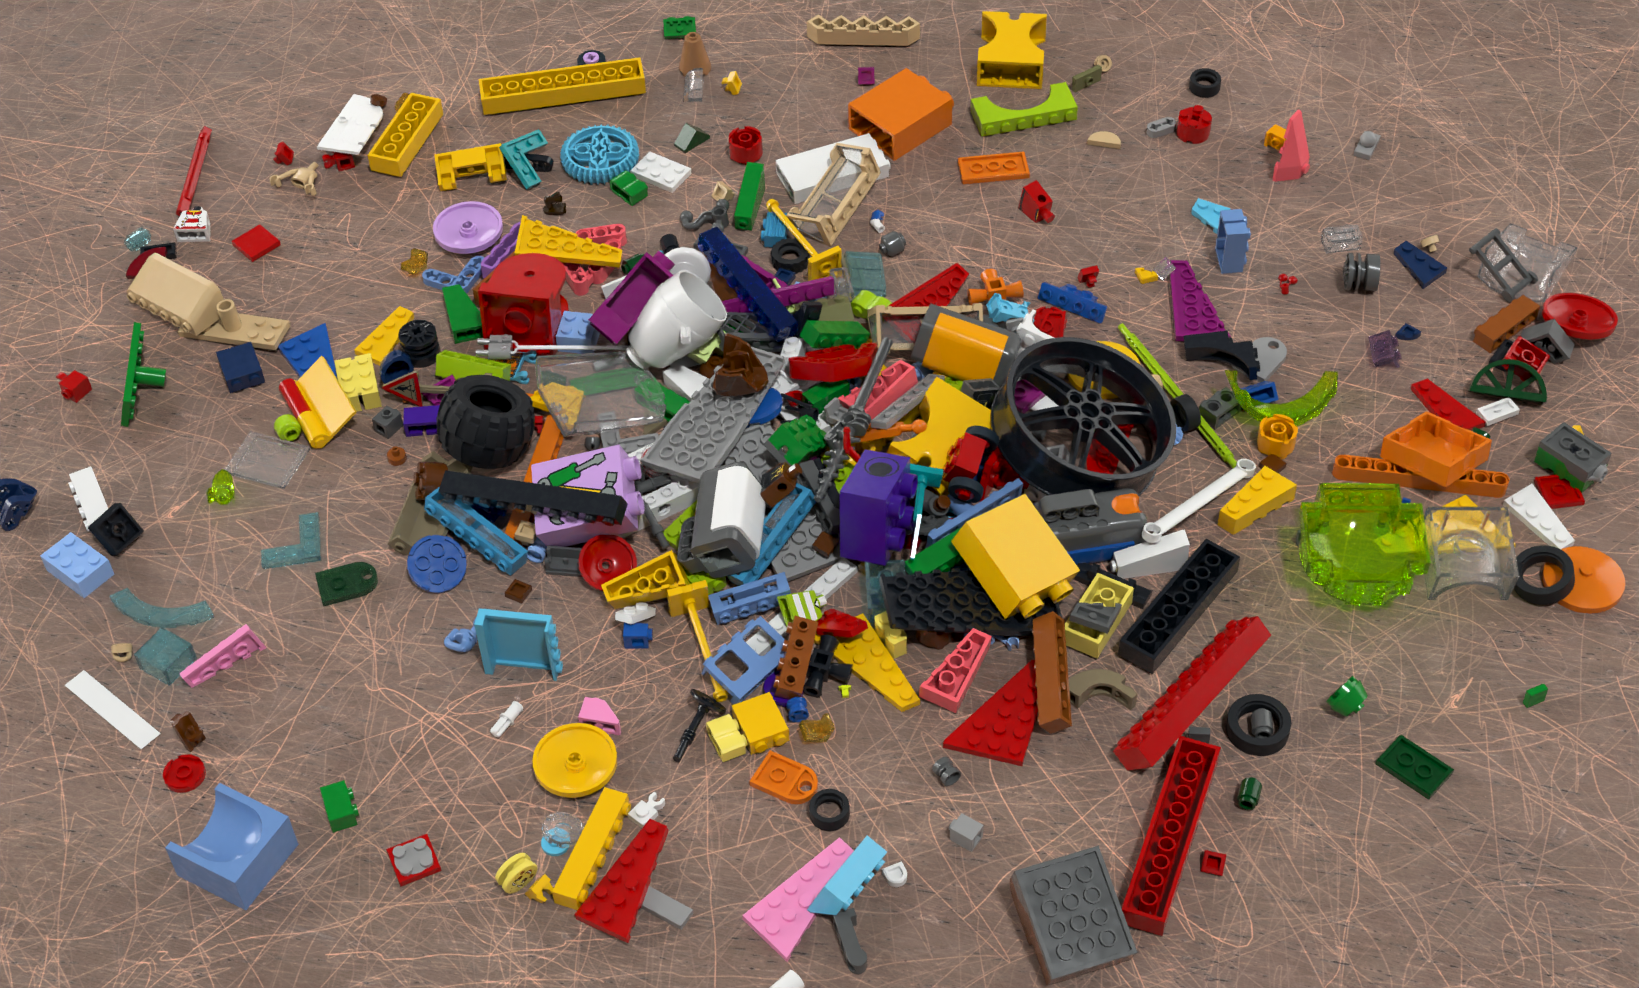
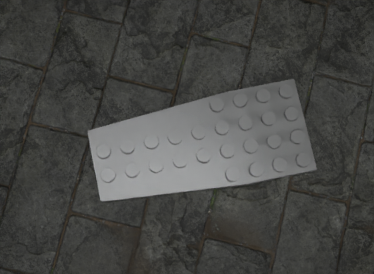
M751 347L766 369L769 382L760 391L745 395L720 396L716 394L713 389L716 372L721 368L717 366L714 369L715 374L710 379L706 378L703 382V388L693 393L690 403H685L669 421L641 459L642 464L700 484L702 473L720 467L738 442L785 364L784 357Z
M770 421L746 428L724 460L725 465L733 462H743L761 483L762 474L780 464L763 445L774 433L770 426ZM767 503L765 505L764 518H766L773 509V507H770ZM813 507L770 563L775 575L785 572L788 582L835 564L843 558L840 557V533L832 535L839 540V544L829 558L812 549V544L822 531L826 532Z

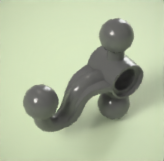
M719 199L712 210L701 213L694 222H692L693 214L688 210L680 214V220L684 228L689 230H696L704 223H711V232L718 236L724 232V228L729 224L727 210L730 205L726 199Z

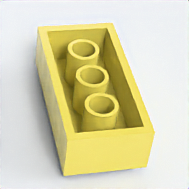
M1097 573L1079 602L1089 604L1103 603V607H1115V603L1122 604L1121 611L1108 634L1069 621V617L1065 623L1066 646L1098 659L1132 604L1134 588Z

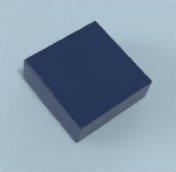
M779 268L774 276L790 286L796 274L795 272Z

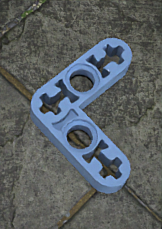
M473 257L458 276L435 269H427L422 273L423 282L427 286L440 290L443 287L460 284L467 294L482 275L481 262L484 257ZM468 274H474L472 277H466ZM446 280L450 281V282L447 283V284H443V283H442L443 281H446Z

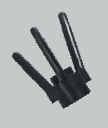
M781 393L783 398L803 406L800 409L786 405L785 409L799 412L800 417L808 415L817 421L819 416L818 408ZM785 420V421H781L780 423H781V424L786 423V422H789V423H790L792 420Z

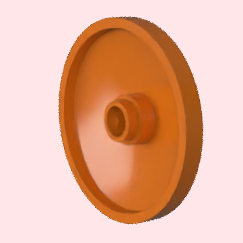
M1572 546L1561 549L1568 554L1573 562L1575 583L1572 591L1557 603L1569 610L1588 614L1600 613L1613 608L1620 601L1625 590V577L1619 565L1608 555L1592 548ZM1545 562L1542 571L1544 588L1555 585L1562 578L1563 571L1557 565Z

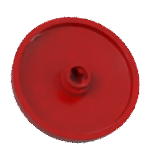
M1555 294L1545 301L1542 309V316L1545 321L1555 319L1568 336L1580 339L1593 340L1608 337L1615 331L1618 323L1617 314L1609 305L1584 294Z

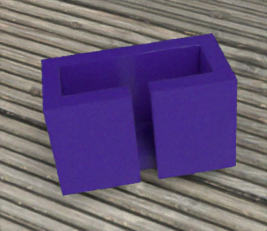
M440 405L404 408L403 425L406 437L423 436V425H426V435H436V418Z

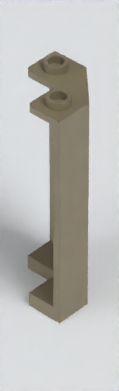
M434 451L423 457L421 461L442 462L447 464L448 471L468 474L471 473L473 468L454 458L447 461ZM414 480L388 541V545L402 555H409L413 545L421 538L429 535L446 536L449 529L424 510L425 500L416 499L417 484H414Z

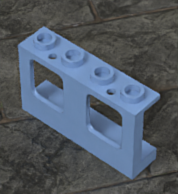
M761 616L756 620L752 619L746 624L745 630L742 633L738 631L731 638V642L728 645L723 644L718 649V654L715 657L710 656L705 660L701 674L704 676L708 672L733 696L730 701L733 705L740 703L765 682L769 675L778 670L780 657L783 658L785 653L781 651L784 638ZM758 627L776 643L764 656L758 655L744 641ZM731 651L748 667V670L736 681L730 680L716 666Z

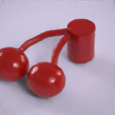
M1286 274L1279 275L1278 279L1280 280L1282 294H1288L1289 285L1297 283L1298 279L1295 276L1288 278Z

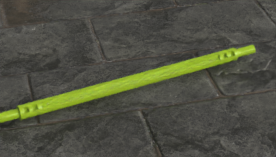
M1123 323L1120 324L1118 329L1125 336L1126 342L1152 374L1160 376L1163 387L1174 399L1183 395L1182 391L1136 335L1131 333ZM1201 416V424L1197 429L1224 462H1228L1232 468L1236 467L1237 461L1233 458V453Z

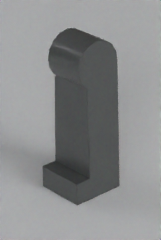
M850 908L846 911H839L837 915H833V925L848 969L854 974H862L867 969V954L860 948L853 927L857 925L855 909Z

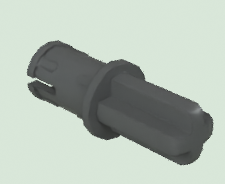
M668 473L655 478L649 477L648 480L635 484V491H639L641 494L656 491L657 488L670 484L671 477Z

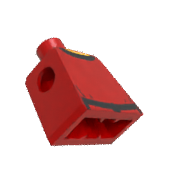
M1035 180L1024 186L1018 209L1035 223L1043 219L1050 223L1055 218V215L1051 212L1053 201L1039 182Z

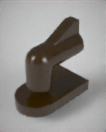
M560 192L544 197L545 206L543 211L546 215L566 213V203H562Z

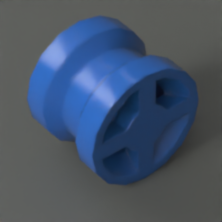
M794 697L787 701L786 706L789 711L788 717L790 721L802 722L809 717L805 698Z

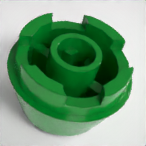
M1352 675L1326 702L1331 706V710L1347 717L1352 712L1356 714L1365 706L1362 702L1368 695L1361 681H1358Z

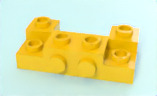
M501 143L434 154L440 191L457 189L456 178L487 172L490 183L507 180L504 155L499 148Z

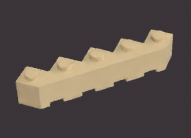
M817 15L807 21V37L817 44L909 46L920 39V23L910 16L898 23L885 16L874 23L866 16L851 22L840 15L829 22L822 16Z

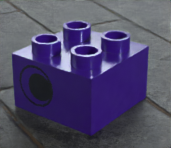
M864 450L840 490V557L886 566L893 551H902L906 537L905 529H914V507L910 506V498L915 496L918 485V476L910 474V457Z

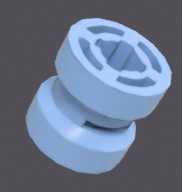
M538 537L527 549V558L535 563L543 562L547 552V546Z

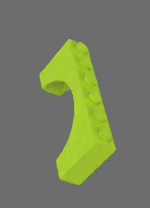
M1066 82L1051 84L1049 98L1044 103L1030 109H1005L993 104L987 96L971 99L970 112L981 137L1077 120L1078 106Z

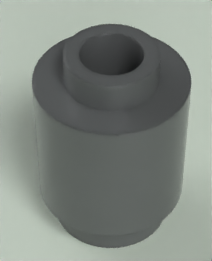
M1259 708L1252 712V733L1255 738L1271 737L1273 734L1272 713L1264 708Z

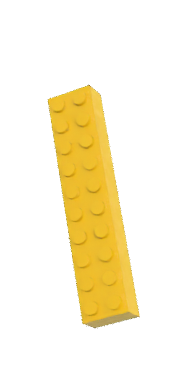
M640 57L479 79L484 115L646 93L645 77Z

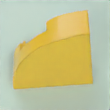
M1135 268V274L1141 284L1158 281V274L1156 272L1144 270V268Z

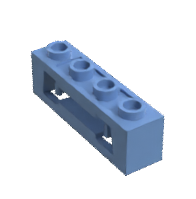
M785 572L708 595L716 623L719 625L779 606L777 596L791 594ZM777 581V585H768L767 588H764V584ZM733 594L734 598L728 597V600L721 602L720 598Z

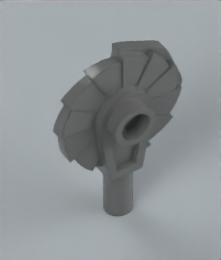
M930 514L921 517L918 535L927 536L932 529L941 527L949 517L946 515L935 517ZM905 529L906 535L913 534V530Z

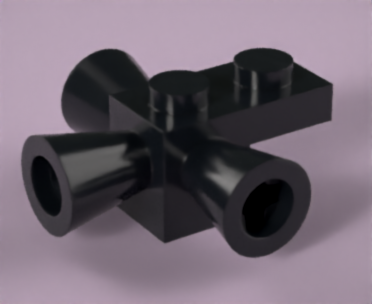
M821 635L819 649L814 648L810 657L806 674L809 678L803 687V692L809 696L820 697L822 695L823 681L828 682L830 675L847 684L849 683L853 664L834 663V652L840 643L834 636Z

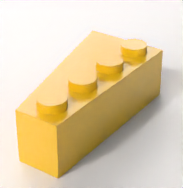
M671 550L601 586L607 602L615 609L636 605L639 602L645 603L668 597L667 590L686 586L690 583L683 566L677 560V555Z

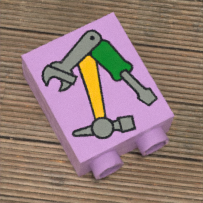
M620 445L531 465L532 483L620 495L628 503L622 525L614 524V526H607L602 522L593 524L582 519L573 521L562 516L554 518L548 514H542L541 516L534 514L536 536L546 546L565 547L587 542L597 535H619L638 530L637 515L644 514L645 507L641 493L639 491L635 492L634 480L641 479V467L636 456L629 457Z

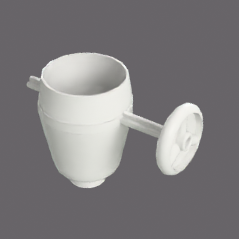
M680 247L672 249L665 254L675 264L670 271L673 276L656 288V291H654L641 311L637 321L628 332L630 345L626 349L627 354L642 369H648L650 366L664 368L709 342L727 318L726 309L720 298L707 285L711 274L709 261L701 252L693 248Z

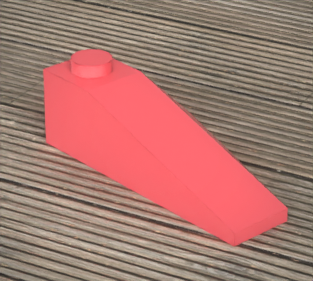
M1297 110L1289 119L1284 135L1286 141L1279 151L1282 156L1280 162L1277 161L1274 167L1273 181L1275 182L1299 179L1310 168V156L1301 110Z

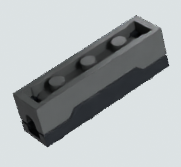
M820 458L800 463L799 466L803 472L797 476L800 485L812 490L815 496L817 494L816 487L820 486L818 479L824 476L820 470L826 468ZM832 482L833 486L827 489V495L823 497L820 503L816 502L813 506L826 533L831 536L840 533V494L836 489L835 482Z

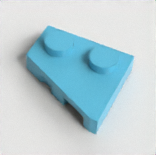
M1198 198L1191 214L1200 219L1204 225L1209 224L1213 227V232L1217 234L1220 211L1230 210L1231 208Z

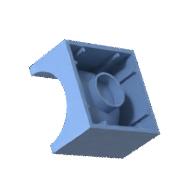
M219 783L214 789L215 805L212 815L201 834L193 842L183 847L170 841L165 849L177 876L247 910L299 844L289 816Z

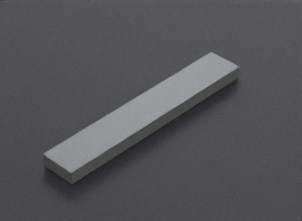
M935 374L925 376L873 418L870 422L871 427L889 429L922 402L926 391L936 377L944 381L945 376Z

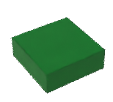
M1541 684L1526 691L1523 700L1526 708L1545 700L1548 692L1546 685Z

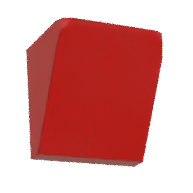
M1205 850L1201 872L1223 876L1227 855Z

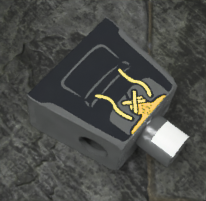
M992 378L964 380L961 392L991 409L994 397L1000 387Z

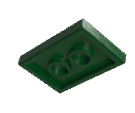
M1401 734L1376 760L1377 766L1428 800L1454 772L1453 768Z

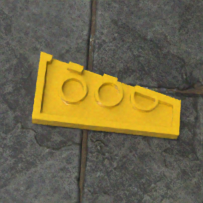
M399 306L354 349L355 355L360 356L371 353L373 363L380 366L383 358L393 351L394 346L400 342L399 330L404 324L414 319V313Z

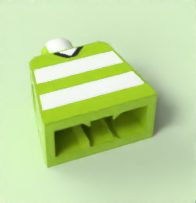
M814 590L777 596L786 627L788 622L793 621L794 616L817 621L822 617L820 608L827 605L825 596L822 594L816 596Z

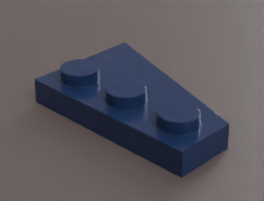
M1408 241L1403 242L1394 249V255L1404 267L1411 271V276L1414 279L1417 278L1422 289L1447 272L1446 266Z

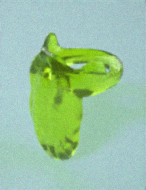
M221 469L215 474L212 480V487L207 489L206 495L209 504L217 502L220 505H224L234 499L233 478L227 470Z

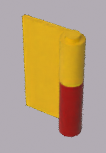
M320 356L298 381L289 378L279 384V391L299 422L310 445L315 449L324 447L357 413L323 356Z

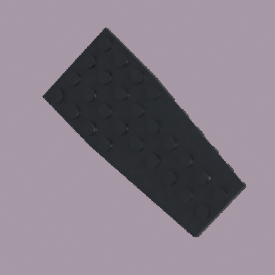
M953 568L950 572H941L939 569L926 574H922V571H915L912 575H904L903 572H899L895 576L885 577V574H881L879 578L891 629L969 633L974 628L988 635L1033 636V619L1052 611L1063 618L1059 604L1053 603L1050 597L1042 600L1045 604L1044 607L1034 615L1025 619L1019 612L1005 619L970 568L966 571H960V568Z

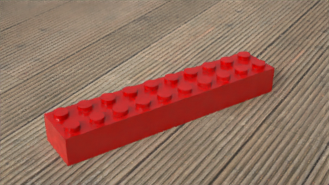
M1258 616L1244 617L1241 620L1236 621L1234 619L1225 625L1226 629L1214 637L1215 641L1202 650L1203 654L1190 663L1191 667L1179 675V680L1167 688V693L1155 701V706L1142 715L1143 719L1130 728L1131 732L1118 741V746L1113 752L1127 771L1153 767L1269 639L1271 634Z
M1184 736L1179 737L1122 906L1128 926L1163 936L1216 771L1221 747Z

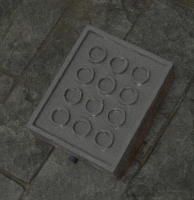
M1099 845L1019 869L1012 874L1010 878L1012 898L1029 946L1033 945L1047 986L1131 960L1138 953Z

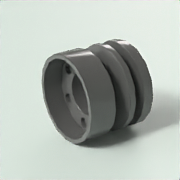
M1347 253L1343 265L1345 290L1351 289L1352 282L1353 289L1358 290L1360 282H1362L1364 291H1377L1380 279V255L1366 254L1364 261H1362L1361 254L1356 253L1354 261L1353 253Z

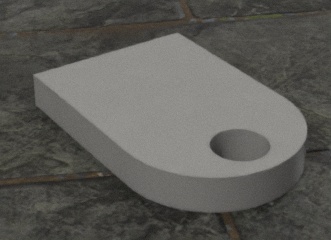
M1262 337L1253 342V348L1257 347L1258 358L1255 360L1260 363V372H1257L1256 380L1258 382L1267 381L1286 360V346L1280 340L1272 337ZM1232 366L1233 369H1235V370H1237V371L1243 373L1242 371H1240V370L1237 369L1236 367Z

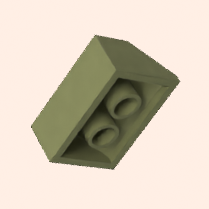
M838 295L832 299L820 298L817 300L822 304L819 321H854L851 302L847 296ZM802 301L799 304H796L795 313L799 310L803 302L809 301Z

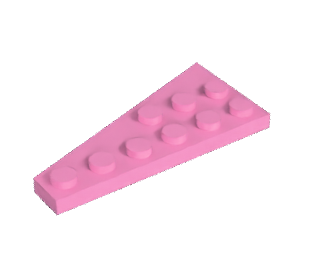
M839 837L743 914V920L788 962L792 951L798 946L804 932L810 927L818 914L810 913L807 909L854 850Z

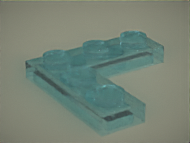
M318 512L299 515L300 544L261 550V565L263 569L322 561L320 517Z

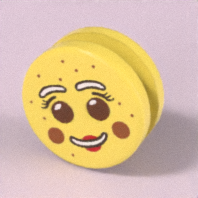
M518 853L503 863L496 873L495 880L506 893L512 894L526 886L534 878L538 868L526 853Z

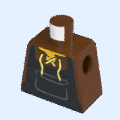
M782 462L762 474L760 495L770 507H774L795 489L797 476L803 472L802 468L797 463L790 467L786 462Z

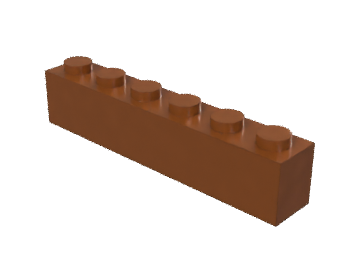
M1054 611L1033 619L1032 628L1034 636L1033 650L1035 653L1034 668L1036 670L1035 685L1038 697L1036 700L1039 713L1038 723L1041 728L1050 734L1072 726L1065 622Z

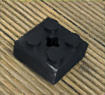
M114 503L88 526L91 533L111 556L119 555L144 532L142 527L121 503ZM114 526H118V533H114Z

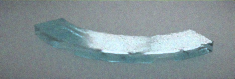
M128 587L109 596L112 603L122 614H126L138 623L152 627L177 628L178 625L189 624L190 626L214 618V614L206 600L186 607L163 608L139 600L131 593Z

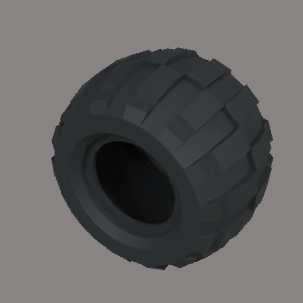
M470 375L459 378L446 391L439 406L436 421L439 442L442 444L441 447L454 459L472 467L498 469L511 466L513 462H517L531 442L535 427L533 402L524 390L503 378L490 375Z

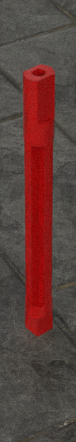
M206 126L202 128L197 139L176 210V215L178 216L183 211H189L212 131V129Z

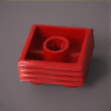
M1518 336L1503 359L1522 361L1533 367L1540 374L1550 355L1523 337ZM1502 365L1508 371L1509 365ZM1515 366L1514 374L1520 377L1522 381L1531 377L1528 372Z

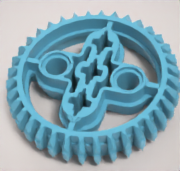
M601 124L600 126L594 125V127L588 126L586 129L582 128L581 131L576 130V134L571 133V137H567V140L562 145L560 158L563 169L574 180L578 179L579 182L584 181L585 184L590 182L591 185L593 183L599 185V183L605 184L610 182V179L625 170L630 172L638 163L639 147L634 136L630 132H626V129L621 130V127L616 128L615 125L610 127L608 124L606 126Z

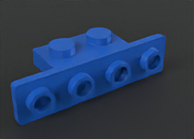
M1043 282L1038 295V299L1098 323L1103 322L1107 306L1097 303L1098 297L1093 296L1092 292L1080 291L1071 284L1059 288Z

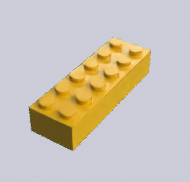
M415 93L409 94L367 155L371 171L402 177L443 116L441 99Z

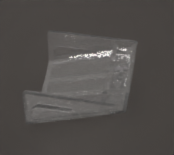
M1510 223L1499 236L1526 271H1533L1538 277L1537 283H1529L1515 295V299L1525 295L1534 302H1545L1577 252L1578 247L1564 242H1560L1557 246L1547 244L1525 236L1527 229ZM1494 240L1485 249L1484 254L1493 266L1506 257ZM1481 262L1477 277L1492 290L1502 295L1503 288ZM1511 262L1498 271L1511 289L1524 279Z

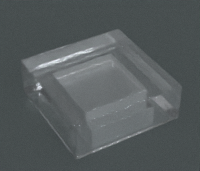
M1165 257L1154 268V271L1164 280L1176 267L1170 259Z

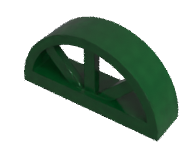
M1513 359L1498 360L1483 367L1474 376L1468 392L1539 403L1547 402L1546 386L1540 374L1530 365ZM1500 365H1509L1505 388L1501 386L1489 369ZM1515 366L1531 375L1530 378L1511 390ZM1485 373L1495 387L1478 385L1477 383ZM1535 381L1539 394L1521 390Z

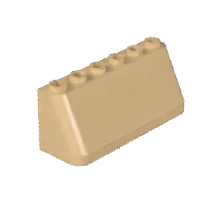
M153 253L148 257L127 290V298L131 303H136L142 309L149 310L152 314L160 316L163 320L169 321L174 326L180 327L187 333L190 332L195 336L220 319L216 306L220 301L224 300L220 289L214 282L158 253Z

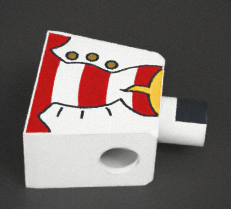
M195 206L193 211H183L173 229L177 242H210V220L207 211L203 210L200 206Z

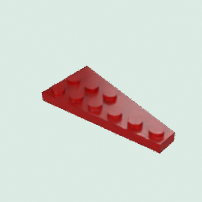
M955 263L889 306L929 307L930 303L937 306H948L968 279L969 273L959 263ZM918 316L882 317L908 344L915 345L921 327Z

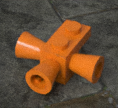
M986 269L981 273L980 278L985 284V289H967L969 305L984 301L988 303L994 293L1001 294L1003 300H1006V297L1023 298L1024 296L1021 280L1005 286L1003 278L998 277L995 269Z

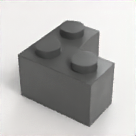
M1555 319L1523 329L1521 337L1549 354V359L1553 364L1570 359L1575 344Z

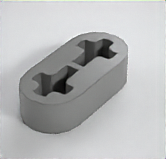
M1165 117L1150 122L1147 125L1146 134L1151 138H1158L1172 133L1176 130V120L1172 117Z

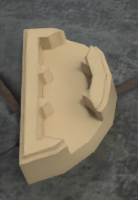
M1100 131L1090 135L1087 144L1120 149L1121 140L1114 133Z

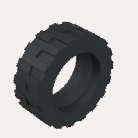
M796 238L782 239L773 245L771 260L776 271L782 268L797 274L807 269L810 254ZM796 253L799 257L788 260L782 258V255Z

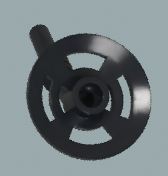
M691 689L690 693L699 703L698 711L690 726L684 730L680 738L681 743L673 756V760L676 762L681 761L688 745L692 744L696 736L695 732L705 713L708 714L710 710L725 713L727 710L712 697L695 689Z

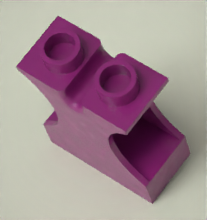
M659 250L653 257L646 252L588 319V323L616 346L637 321L641 311L654 291H656V288L673 276L670 271L675 264Z

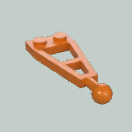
M921 419L915 420L912 424L896 422L886 430L872 428L870 423L867 429L869 432H866L864 436H855V438H860V442L899 436L902 432L913 431L915 434H919L926 430L927 424Z

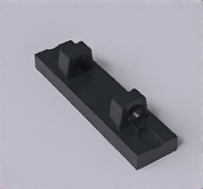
M1078 563L1077 565L1080 571L1073 580L1089 586L1096 574L1100 573L1134 588L1131 605L1140 609L1145 607L1152 596V591L1137 585L1136 580L1131 578L1125 580L1102 570L1101 566L1093 563V565Z

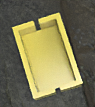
M371 353L355 356L353 360H351V357L335 360L338 381L356 412L362 411L359 395H362L365 410L382 407Z

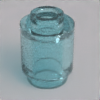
M140 227L126 236L124 243L130 251H137L140 247L145 246L151 241V234L146 228Z

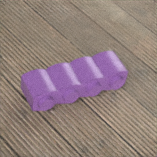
M520 222L513 225L510 233L503 236L500 244L496 245L491 250L490 255L482 260L481 270L483 279L515 251Z

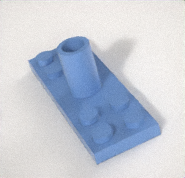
M1019 478L1013 482H1008L1002 489L992 492L989 497L976 505L959 501L948 494L947 497L951 501L949 508L957 517L948 519L937 529H932L928 533L926 548L961 528L966 521L1021 496L1023 482Z

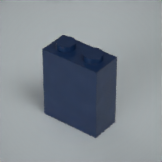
M252 342L216 352L230 393L266 383Z

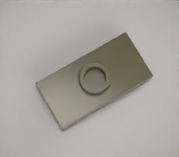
M1096 65L1073 76L1072 90L1077 92L1101 81L1102 67Z

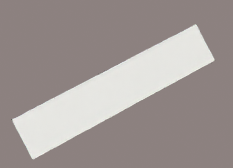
M83 670L65 684L68 689L140 749L161 734L86 671Z

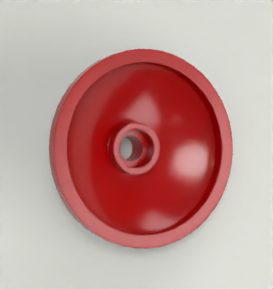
M597 535L588 540L582 547L578 566L587 584L603 592L601 585L636 568L637 558L631 545L623 538L616 535ZM602 564H607L608 569H604L602 567Z

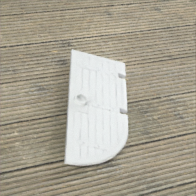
M353 94L318 144L317 149L358 155L376 129L375 127L381 122L383 118L382 108L372 105L370 98Z

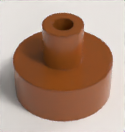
M397 446L392 447L387 452L389 464L393 466L404 464L407 460L405 450Z

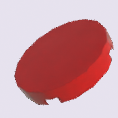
M183 754L174 761L172 759L167 763L162 776L166 786L171 791L186 793L202 784L206 776V769L199 757L192 754Z

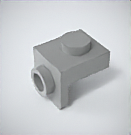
M836 397L824 407L827 422L835 425L841 416L848 412V409L840 406L839 399Z

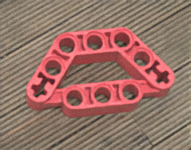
M622 224L584 228L576 232L580 238L586 239L587 237L592 239L594 243H604L621 250L622 246L627 243L626 229ZM561 262L565 267L566 281L572 291L578 296L587 294L592 283H603L615 268L588 265V270L584 272L580 264Z

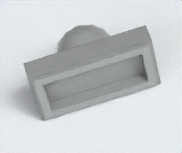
M1364 131L1360 136V141L1354 150L1353 156L1370 160L1380 141L1381 135L1374 134L1372 131Z

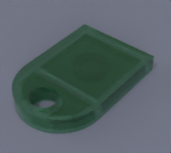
M354 562L315 573L323 607L365 596L371 593L378 584L375 568L366 562ZM366 575H372L369 579H363Z

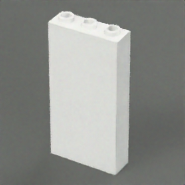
M869 133L837 142L871 148L881 171L876 180L889 177L890 162L888 159H885L882 149L878 148L876 140ZM836 143L775 160L776 173L794 204L806 201L832 163L830 152ZM844 147L850 158L861 163L862 149ZM847 161L825 193L832 194L851 188L861 174V168Z

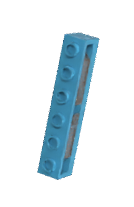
M796 483L795 489L773 507L768 516L764 518L760 555L755 561V566L752 569L728 575L727 577L733 584L740 586L759 579L816 503L812 490Z
M440 487L425 497L424 510L430 516L435 517L444 527L452 530L457 537L465 540L470 547L478 550L487 560H491L501 571L511 576L526 564L528 551L467 504L461 501H455L454 503L446 501L438 492Z

